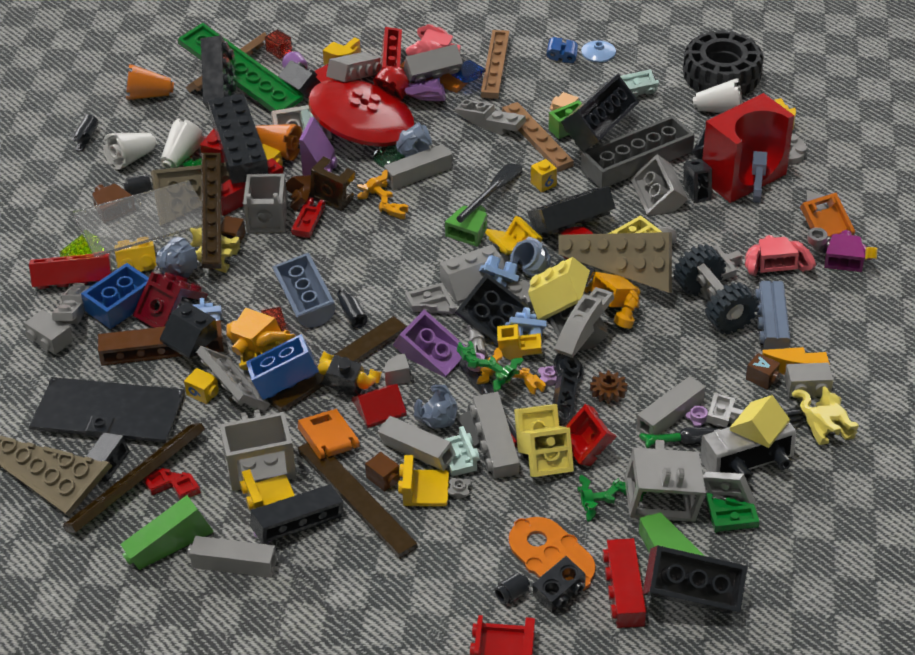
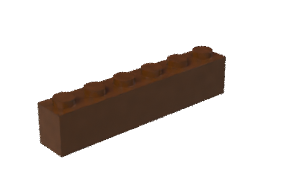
M217 320L218 337L209 343L206 348L216 352H224L221 320ZM165 327L98 334V354L101 366L181 357L183 355L160 342V337Z

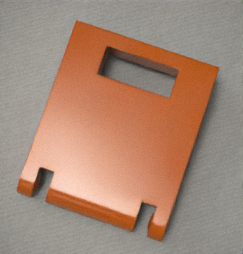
M837 193L804 202L800 206L810 229L822 228L829 237H832L833 234H840L844 230L850 231L852 235L855 234V229ZM827 202L829 208L815 212L817 205Z
M337 409L298 420L299 431L319 459L325 458V453L330 457L352 450V446L353 448H358L360 445L359 439Z

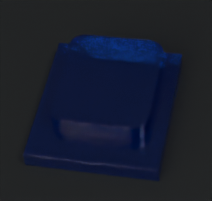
M471 60L463 62L462 68L458 73L450 75L464 83H468L482 77V73L486 72V69Z

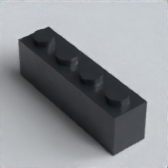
M331 484L318 487L314 490L251 510L250 527L263 544L342 517L344 501Z

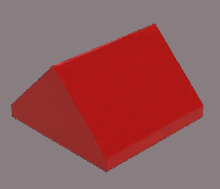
M390 384L352 397V401L367 428L385 423L389 416L399 418L407 415L398 384Z

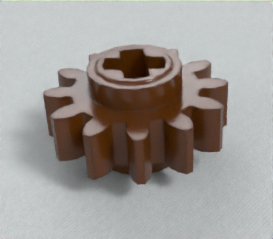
M608 370L606 374L599 372V377H592L590 391H592V397L599 396V402L606 400L607 404H610L611 400H614L618 403L619 397L625 398L628 383H625V377L618 378L619 372L611 374L610 370Z

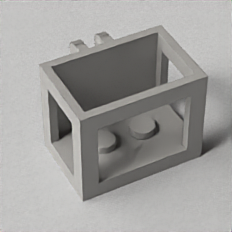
M254 410V418L248 419L246 412L241 413L242 420L219 424L232 491L241 489L239 481H243L242 471L248 469L251 470L255 483L280 475H286L288 480L297 478L293 444L284 412L261 416L259 410Z
M633 447L624 476L629 517L642 518L661 512L668 520L695 522L706 493L699 452ZM642 492L682 494L685 511L638 508Z

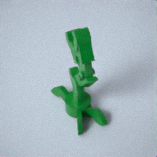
M468 341L467 347L458 342L457 352L463 360L468 362L467 367L473 369L486 367L496 372L495 376L497 379L493 381L494 392H498L501 389V385L510 382L515 374H520L517 366L523 363V358H514L511 360L510 366L502 367L496 363V359L493 356L490 357V360L476 358L474 344L471 341Z
M583 475L579 476V483L582 484V487H577V491L580 492L582 506L587 512V522H590L596 515L595 508L598 506V503L594 501H606L607 503L614 504L615 498L613 496L617 492L621 491L627 495L625 482L617 478L607 491L593 493L589 489L591 481ZM642 492L643 494L641 495L639 502L643 501V496L647 492Z

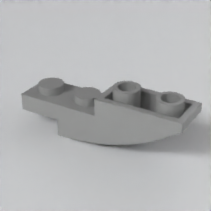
M466 99L455 108V111L469 122L502 135L508 130L518 131L527 122L525 115L507 113L500 110L496 111L494 104Z
M84 283L73 284L62 294V304L52 312V321L78 324L85 313L81 293L91 286H85Z
M595 287L590 295L584 294L560 333L554 348L555 352L574 357L594 332L593 324L614 300L613 292Z

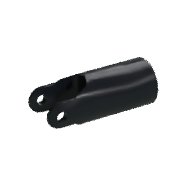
M85 115L75 131L72 141H77L78 143L76 151H82L98 127L99 121L95 116Z
M339 289L337 296L350 324L354 328L364 326L368 321V317L359 301L352 294H348L345 289Z

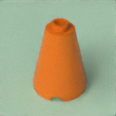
M129 64L132 72L128 71L126 92L130 93V96H126V100L169 96L170 92L173 93L174 82H171V78Z
M296 124L255 126L261 144L281 151L282 158L292 161L298 156L300 152L298 148L299 139L303 133L300 126Z

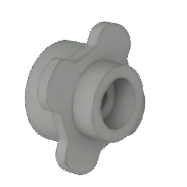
M451 478L449 480V495L456 499H462L469 495L468 486L471 485L469 479Z

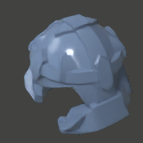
M418 122L410 129L403 130L397 141V151L405 157H409L430 149L429 146L432 145V141L427 127Z
M174 237L167 242L166 246L158 250L156 264L159 271L163 274L168 272L175 276L181 275L189 278L193 270L197 268L195 248L185 238Z
M528 237L526 240L516 244L510 255V261L515 264L519 261L526 276L532 278L550 268L551 255H549L547 249L540 241Z
M446 385L431 386L430 389L432 392H435L432 398L423 406V401L417 399L414 404L415 420L435 429L453 425L458 410L455 399Z

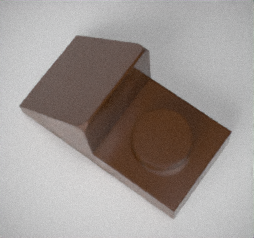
M311 175L293 176L286 182V190L292 194L290 208L294 211L307 202L310 192Z

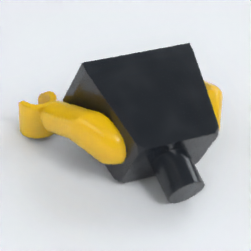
M323 351L318 365L319 373L322 375L326 374L322 385L352 396L360 395L362 389H368L374 383H380L382 375L381 371L370 369L367 376L360 363L349 360L347 357L330 355L326 351Z

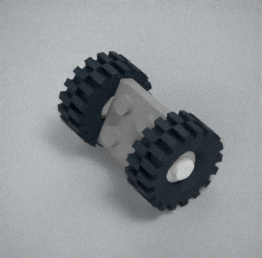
M700 244L698 248L694 246L690 252H684L685 256L683 258L680 256L678 259L679 263H675L674 267L676 269L673 270V277L688 295L698 296L700 292L705 299L709 298L711 302L706 304L708 308H705V315L716 330L721 334L730 335L731 331L735 333L739 328L740 330L744 329L745 324L749 325L751 323L750 319H754L756 317L755 312L759 311L758 306L760 304L758 298L741 282L737 284L733 282L730 286H723L719 280H722V274L726 272V263L719 253L708 244L704 246Z

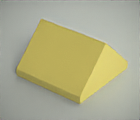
M770 395L750 402L731 425L730 431L769 448L788 425L790 419L774 396Z

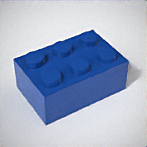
M128 263L124 264L81 293L84 310L112 329L134 313L149 277Z
M302 334L246 362L251 380L262 400L274 397L278 392L291 388L296 383L309 379L319 372L314 356Z

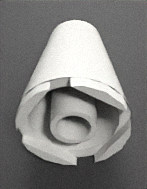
M733 79L696 93V97H693L694 108H698V111L723 113L742 104L741 86L736 84V82H740L739 79Z
M180 119L173 122L160 159L164 168H178L200 148V144L206 137L202 136L201 133L203 131L196 124L188 120L181 122L179 121Z
M110 133L104 137L106 145H103V149L110 165L113 164L115 166L114 169L117 170L126 167L153 151L157 142L151 133Z

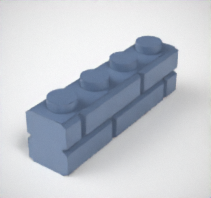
M761 281L759 289H755V296L760 304L758 306L759 311L756 312V315H760L757 326L758 329H762V331H759V343L763 344L764 350L789 348L790 333L783 281H773L772 283L771 281Z

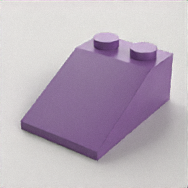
M310 117L299 139L303 176L311 175L312 167L323 156L331 160L324 169L332 173L333 168L337 167L338 162L337 157H335V149L316 119Z
M425 309L405 328L393 343V346L402 354L405 353L408 359L443 377H446L462 358L457 352L458 342L460 341Z

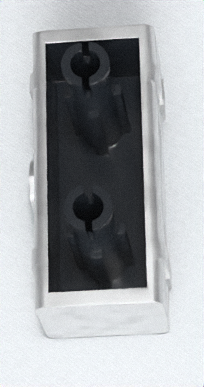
M789 422L769 448L730 431V427L715 430L702 436L701 462L708 472L744 474L747 482L753 477L750 469L776 462L781 470H786L792 465V460L789 457L794 456L796 430Z

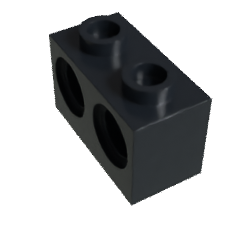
M565 556L532 584L533 596L553 613L556 609L563 608L570 597L574 594H579L585 588L586 574ZM566 577H572V578H574V579H572V580H566L565 578H566ZM550 591H555V592H557V593L554 594V595L548 594V592H550Z

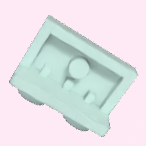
M651 69L620 76L635 97L645 93L652 94L659 86V81L654 79Z
M464 426L459 427V435L445 439L451 442L456 456L448 465L452 477L477 471V461L480 460L477 448L473 449L471 434L466 433Z

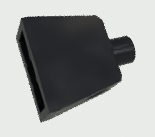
M702 159L684 162L683 183L693 203L712 200V168Z

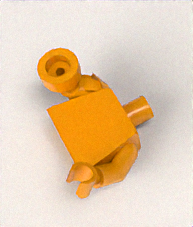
M595 272L593 280L588 283L587 287L585 286L584 291L586 293L592 292L597 287L613 292L614 300L610 303L609 307H624L620 312L616 313L613 320L614 323L623 328H632L635 322L632 311L635 308H639L640 304L639 287L634 286L622 276Z
M249 308L243 310L237 321H232L226 326V336L234 343L231 348L237 355H242L246 349L257 353L272 342L284 343L295 337V334H290L288 330L282 332L274 317Z

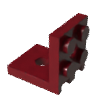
M151 272L133 316L154 328L165 327L171 313L177 309L182 296L198 300L204 298L205 301L208 293L202 291V286L198 284H189L187 282L188 279L181 275L175 276L168 272H165V274ZM159 301L160 308L156 311L155 304Z

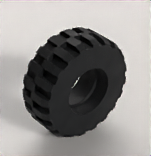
M710 31L706 34L698 35L697 38L692 39L686 46L683 60V76L687 84L691 88L693 87L696 92H701L733 79H739L740 82H736V84L741 86L743 96L746 93H750L760 83L764 56L759 45L753 39L747 38L746 35L737 34L733 31Z

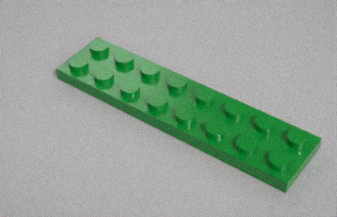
M201 23L179 37L178 44L201 60V38L219 36V34L204 23ZM223 37L228 42L230 49L234 51L235 58L232 60V65L235 68V76H233V81L239 89L271 112L292 108L303 100L304 95Z

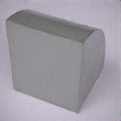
M405 353L389 359L384 368L385 385L409 383L410 370Z

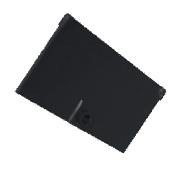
M51 377L49 385L29 425V429L83 434L90 437H101L103 433L121 435L124 439L166 442L181 402L184 399L185 389Z

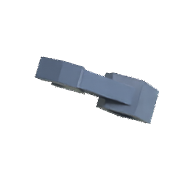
M754 151L752 175H755L753 202L756 203L761 202L762 175H766L767 152Z

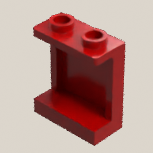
M478 615L477 624L473 623L472 638H475V643L470 644V655H533L535 618L526 617L525 626L484 623L483 615Z

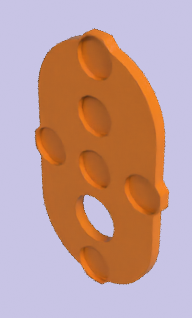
M544 517L520 518L514 522V526L509 533V546L513 554L525 564V569L529 573H533L540 578L562 558L567 556L586 574V585L583 590L590 587V582L595 574V562L590 553L578 543V539L574 535L568 534L556 522ZM532 534H542L547 541L542 546H532L528 543L527 539ZM566 577L565 579H566V580H572V579H574V578H572V577Z

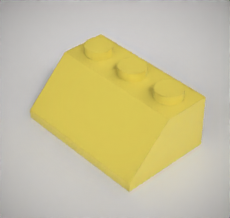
M574 257L561 261L558 265L533 276L530 280L531 285L528 294L538 320H545L577 304L582 298L590 270Z

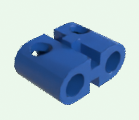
M552 37L548 42L546 56L551 60L558 61L559 58H563L562 62L574 63L577 57L578 44L572 40H566L565 43L562 42V38Z

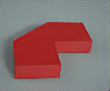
M161 468L151 472L143 479L151 495L171 487L179 500L186 495L190 498L201 493L200 487L190 473L182 472L180 474L171 472L170 469Z

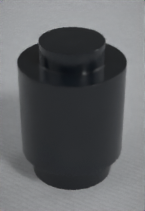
M141 174L126 178V183H123L124 190L132 196L146 193L152 189L148 175Z
M516 572L498 583V586L494 589L495 595L502 604L512 603L529 592L530 582L526 575Z

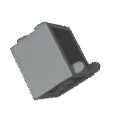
M247 174L243 202L247 233H285L288 207L285 174Z

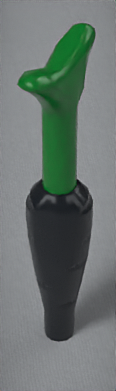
M688 427L682 429L679 433L661 435L640 433L639 438L645 442L646 448L655 445L656 440H664V443L680 441L682 444L692 445L702 443L703 435L712 433L720 428Z

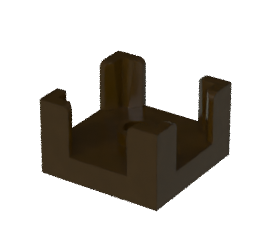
M323 156L311 169L310 197L319 201L325 200V204L342 212L354 199L353 192L350 194H346L347 186L355 179V171L347 168L340 176L324 169L331 160Z

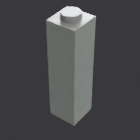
M441 144L384 165V170L388 171L386 181L395 190L452 169L453 154Z
M691 376L687 377L637 414L636 429L641 433L660 435L684 417L687 412H690L694 406L704 402L705 386Z
M389 416L378 430L384 445L407 455H413L414 458L443 471L456 456L450 441L392 416Z
M195 536L193 544L189 545L187 552L192 568L272 578L277 561L274 545Z

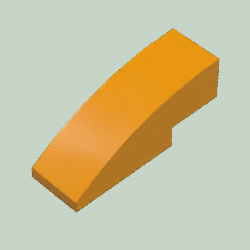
M804 347L762 350V355L780 363L779 372L784 375L787 364L829 363L826 352L805 353Z

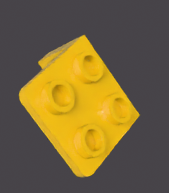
M518 216L514 217L506 232L486 229L485 234L489 236L488 239L492 243L497 244L500 247V251L508 256L512 253L513 248L518 242L526 240L528 237L535 238L540 242L543 239Z
M141 238L136 243L131 244L129 241L119 242L118 246L114 247L118 268L128 263L138 271L155 269L157 265L153 240H149V238Z
M404 455V464H400L399 474L400 477H403V481L398 482V494L403 495V506H446L448 504L449 472L447 470H414L413 455Z
M250 469L242 471L243 481H239L242 493L247 495L246 503L249 510L295 496L286 475L276 476L255 483Z

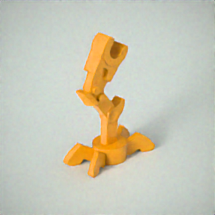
M384 170L381 176L369 179L364 185H357V188L364 190V192H360L357 195V199H367L369 192L372 194L377 193L381 197L379 204L380 212L383 210L388 212L390 216L399 219L406 218L408 205L389 204L387 198L393 197V193L381 188H387V170Z
M499 348L495 349L493 355L497 364H499L498 361L503 357ZM481 367L482 376H479L477 384L489 382V375L492 376L495 371ZM522 368L519 370L520 374L513 376V378L523 379L529 392L535 394L537 388L541 392L545 390V382L537 375H532L529 372V368Z

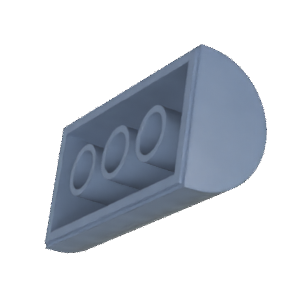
M309 253L272 266L301 325L317 327L331 319L335 312V302Z

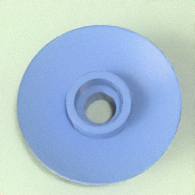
M597 40L586 43L582 47L581 53L585 59L601 63L613 59L616 49L609 42Z

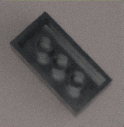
M221 35L201 38L203 104L208 110V100L232 96L236 92V85L233 81L235 68L232 65V60L235 58L234 51L230 49L228 42Z
M608 186L594 188L529 210L527 213L532 229L537 233H541V235H550L559 232V229H568L577 226V223L592 221L595 217L609 215L610 210L616 209L610 187Z
M657 545L650 548L642 595L733 615L741 612L748 566Z

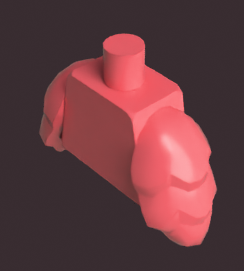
M427 24L418 28L417 34L421 41H417L415 44L407 47L406 54L410 56L454 45L452 43L453 36L449 35L441 27ZM457 44V47H458V50H459V53H460L461 45H458V44Z
M772 235L760 239L759 244L750 247L745 256V267L752 276H756L759 267L760 272L763 273L794 269L804 272L812 270L816 266L812 253L799 241H789L786 237L774 238Z

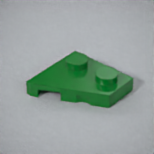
M706 493L705 500L714 532L759 527L760 521L754 504L738 502L727 497L724 501L713 498L711 493Z

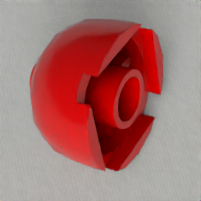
M400 67L381 69L373 79L374 85L394 94L399 99L405 97V88L409 87V81L405 75L406 72Z

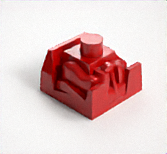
M584 404L565 427L570 428L572 455L579 464L592 466L597 460L596 455H600L617 436L608 430L603 421L598 418L599 414L596 410L587 404Z

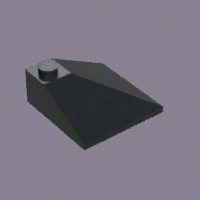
M486 273L459 306L455 314L499 347L497 326H505V323L509 322L510 317H515L516 312L522 313L524 307L530 308V314L534 309Z

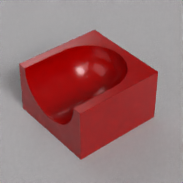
M762 93L707 120L703 161L712 168V189L729 203L753 192L755 175H752L754 151L767 152L766 175H762V187L786 175L794 115Z

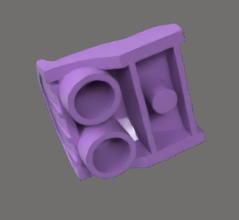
M439 78L420 83H411L409 87L405 88L406 94L416 99L425 101H445L446 99L444 85L440 83Z

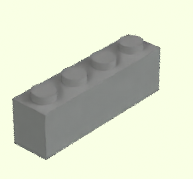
M364 52L329 59L326 76L343 82L374 76L381 69V58Z
M494 392L473 396V405H470V413L472 418H476L477 436L481 435L480 447L482 453H486L487 459H485L487 471H491L493 479L518 475L520 462L499 393Z

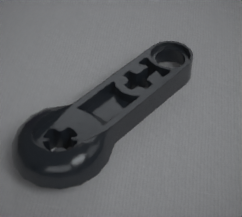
M558 353L553 360V368L557 378L552 404H556L558 411L564 414L565 419L561 418L558 414L559 425L563 426L572 419L577 384L583 378L584 368L575 355L572 358Z

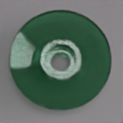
M397 144L381 146L373 154L374 162L384 168V165L406 157L397 151Z

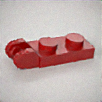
M313 198L307 200L291 229L292 235L311 237L325 209V200H320L316 207H314Z

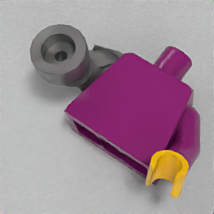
M812 228L808 231L807 241L812 245L813 250L826 254L824 268L862 272L864 260L877 259L878 248L867 247L865 244H862L861 237L853 236L848 230H844L840 234H833L832 237L827 236V232L822 228Z

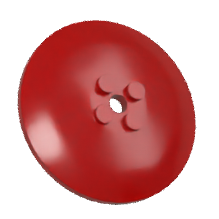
M336 79L326 80L317 84L309 96L308 105L314 118L333 134L351 142L368 146L395 145L399 140L400 133L414 126L413 115L401 99L383 88L365 81L352 80L343 82Z

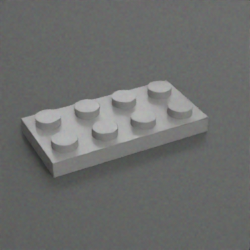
M200 346L196 353L202 358L201 362L212 370L211 374L223 382V388L233 394L232 398L241 405L245 403L255 410L257 408L264 411L267 410L270 403L266 399L262 400L255 386L228 356Z

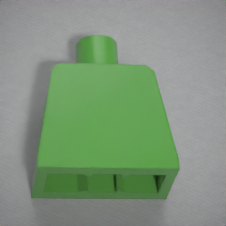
M480 205L462 223H459L456 219L457 216L467 208V206H462L445 221V236L478 247L487 229L486 210Z

